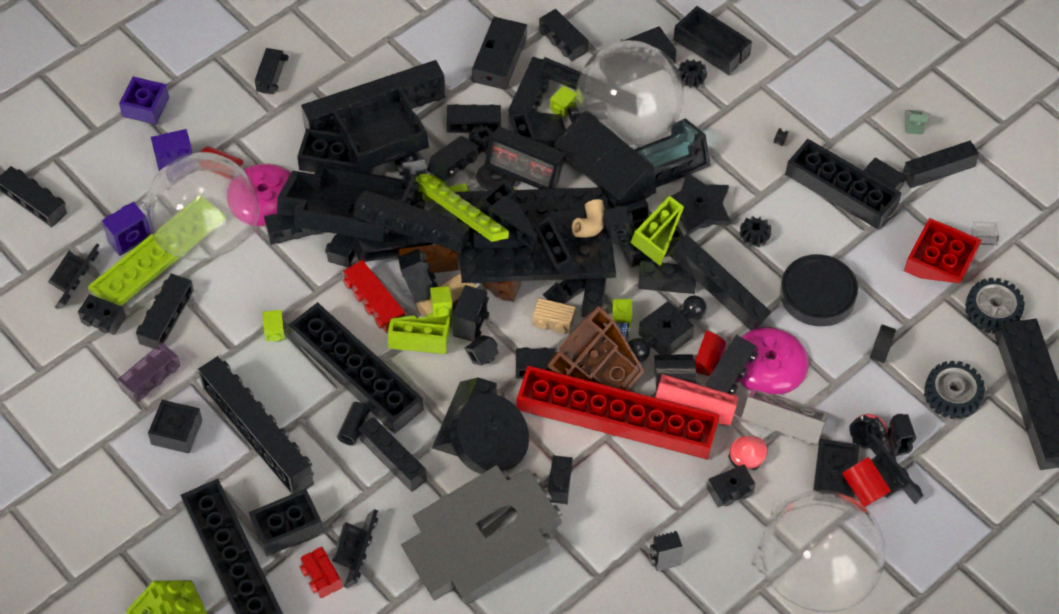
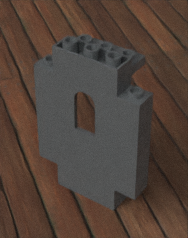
M496 465L412 515L421 533L402 543L401 546L434 601L456 588L464 603L468 604L551 553L549 547L551 545L550 540L557 536L555 528L562 524L560 519L562 513L557 505L553 506L550 500L552 498L546 489L542 490L540 487L541 481L536 473L532 474L529 469H526L510 479L506 471H501ZM505 506L513 507L517 511L516 519L512 523L487 538H484L476 525L479 521Z

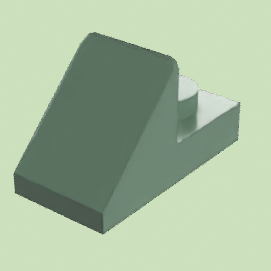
M905 110V132L908 134H923L925 122H928V114L919 110Z

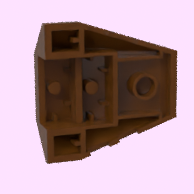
M599 306L593 309L578 324L547 364L555 373L629 391L645 372L614 319Z

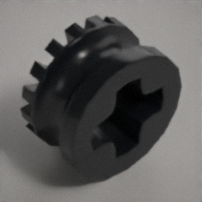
M779 128L775 135L774 143H780V146H783L786 141L785 138L788 136V131H782V128Z

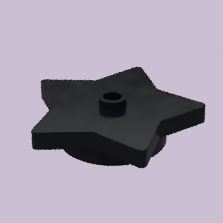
M688 173L686 175L681 191L671 195V197L684 206L679 219L683 222L688 235L699 228L730 224V218L723 205L729 185H706Z

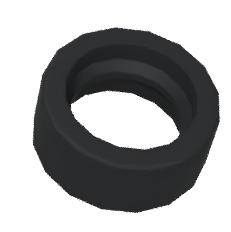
M881 325L870 359L885 363L896 333L895 328Z

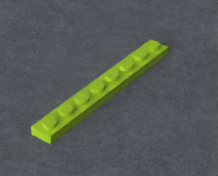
M420 174L416 177V182H419L420 191L491 242L508 238L509 231L432 178L429 174Z

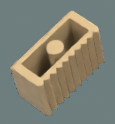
M538 298L532 316V325L539 329L548 328L560 334H569L575 317L576 306Z

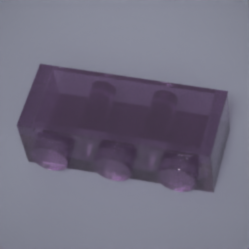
M160 343L118 378L121 390L137 403L140 399L145 398L153 388L161 385L165 378L178 370L180 367L178 356L164 343Z

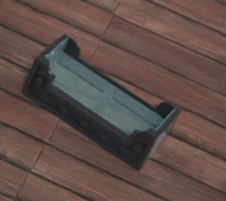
M686 118L673 124L671 135L634 149L653 165L656 187L682 178L688 173L692 174L711 166L706 134Z

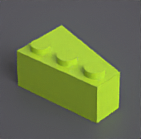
M668 196L635 231L631 243L661 266L684 206L671 196Z
M429 313L426 317L416 318L414 315L391 319L388 330V349L446 354L452 327V316L433 318V314Z

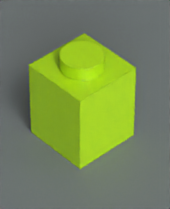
M563 85L550 98V110L554 114H559L565 118L569 114V107L577 106L578 94Z
M450 287L430 288L433 318L452 316Z
M613 299L612 318L616 323H630L629 328H631L632 299Z
M282 310L262 312L265 340L276 342L285 339Z

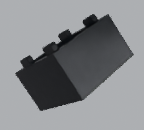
M419 248L398 257L400 271L415 303L429 298L430 288L438 287L436 281H434L436 279L435 273H430L429 265L425 261L427 256Z
M468 285L464 286L452 315L454 337L473 342L481 336V326L484 319L489 317L487 309L489 297H487V291Z
M161 400L148 431L151 445L189 454L202 423L200 408Z

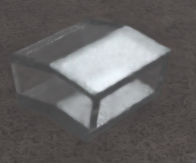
M973 222L972 236L982 240L980 245L998 246L999 232L997 222Z

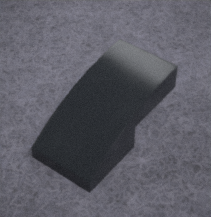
M580 279L563 280L560 284L556 282L542 295L547 300L566 303L584 290L585 285Z

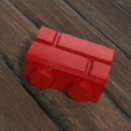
M319 547L301 556L302 565L299 568L304 577H309L311 582L308 584L313 594L318 593L320 598H324L342 588L341 578L323 547Z

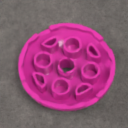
M269 163L252 165L240 171L232 179L227 190V202L233 215L244 223L254 226H265L264 216L277 213V197L291 172L282 166Z
M773 327L753 329L741 336L756 345L758 348L757 353H759L756 361L748 366L746 377L739 381L746 389L750 391L755 389L768 394L781 393V395L795 390L804 381L809 361L804 346L795 336L787 331Z

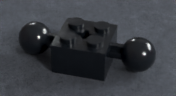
M689 296L684 300L682 310L679 312L667 301L640 321L638 334L643 339L634 338L628 342L640 363L644 362L649 357L651 347L659 355H671L692 339L694 325L688 319L698 320L702 318L707 310L706 302L700 296Z

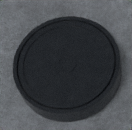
M822 254L806 255L793 261L786 268L780 286V298L787 312L798 321L811 326H830L841 322L852 312L858 295V283L852 270L842 261Z
M496 394L477 395L462 404L452 418L450 437L454 451L459 459L474 472L483 474L496 465L501 471H508L517 466L526 455L529 446L528 426L520 410L508 399Z

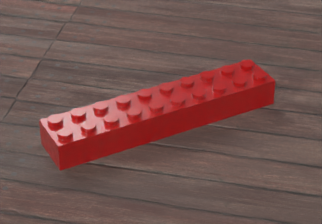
M527 366L516 398V407L522 412L706 460L710 456L720 416L719 414L532 366Z

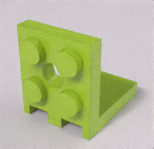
M153 580L126 610L127 614H148V611L149 614H208L192 580Z

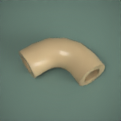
M592 200L585 204L587 218H576L572 224V233L575 237H593L603 229L605 224V207L602 200Z

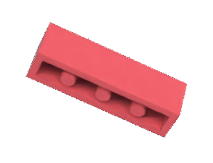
M662 374L655 397L660 400L719 414L718 424L729 426L731 425L738 401V396Z

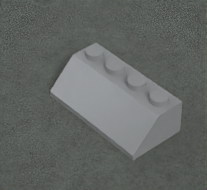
M753 389L747 398L741 419H744L747 424L754 426L758 424L764 426V429L767 431H779L785 437H796L802 439V442L813 445L818 444L829 413Z

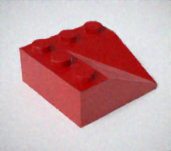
M929 218L907 258L904 272L921 279L960 284L974 261L982 240Z

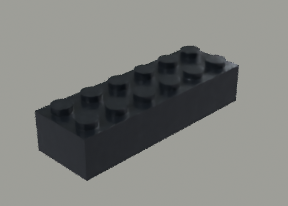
M807 139L787 162L786 176L878 230L898 207L901 192L810 139Z

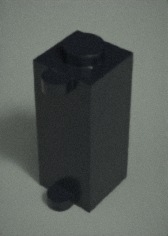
M265 49L255 77L256 92L274 94L275 91H278L279 86L277 83L285 61L289 59V56L284 54L283 50Z

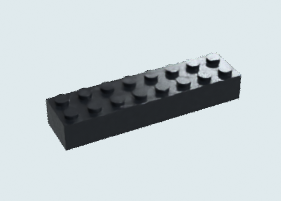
M433 60L302 104L305 130L308 128L339 133L334 122L333 108L368 98L378 92L398 85L402 87L410 101L411 109L446 98L444 73L437 60Z
M318 302L288 325L290 337L355 398L367 405L370 412L394 434L424 410L423 398Z
M1037 318L999 323L995 338L1039 469L1059 468V380Z
M217 356L198 368L203 389L287 490L293 494L314 484V473L311 469L312 463L307 456L303 457L301 455L298 445L295 442H290L286 431L283 428L279 429L275 418L265 412V407L260 401L256 402L252 391L242 385V380L237 374L234 375L231 372L229 364Z
M219 479L181 494L183 506L233 614H283Z

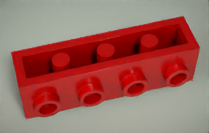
M363 260L343 271L344 285L347 289L351 288L355 299L358 302H362L366 313L374 317V321L379 329L382 328L387 334L391 319L405 317L404 310Z

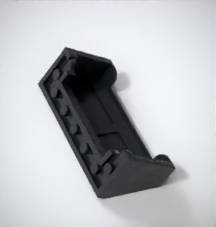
M587 110L582 112L553 144L554 149L566 153L564 163L568 160L608 195V203L611 208L639 202L656 193L653 165Z

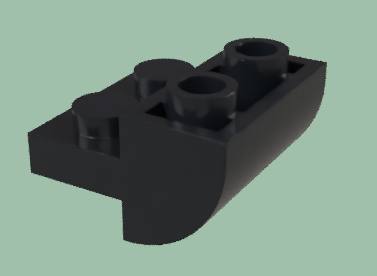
M693 354L654 355L656 391L658 390L662 374L696 384V368Z

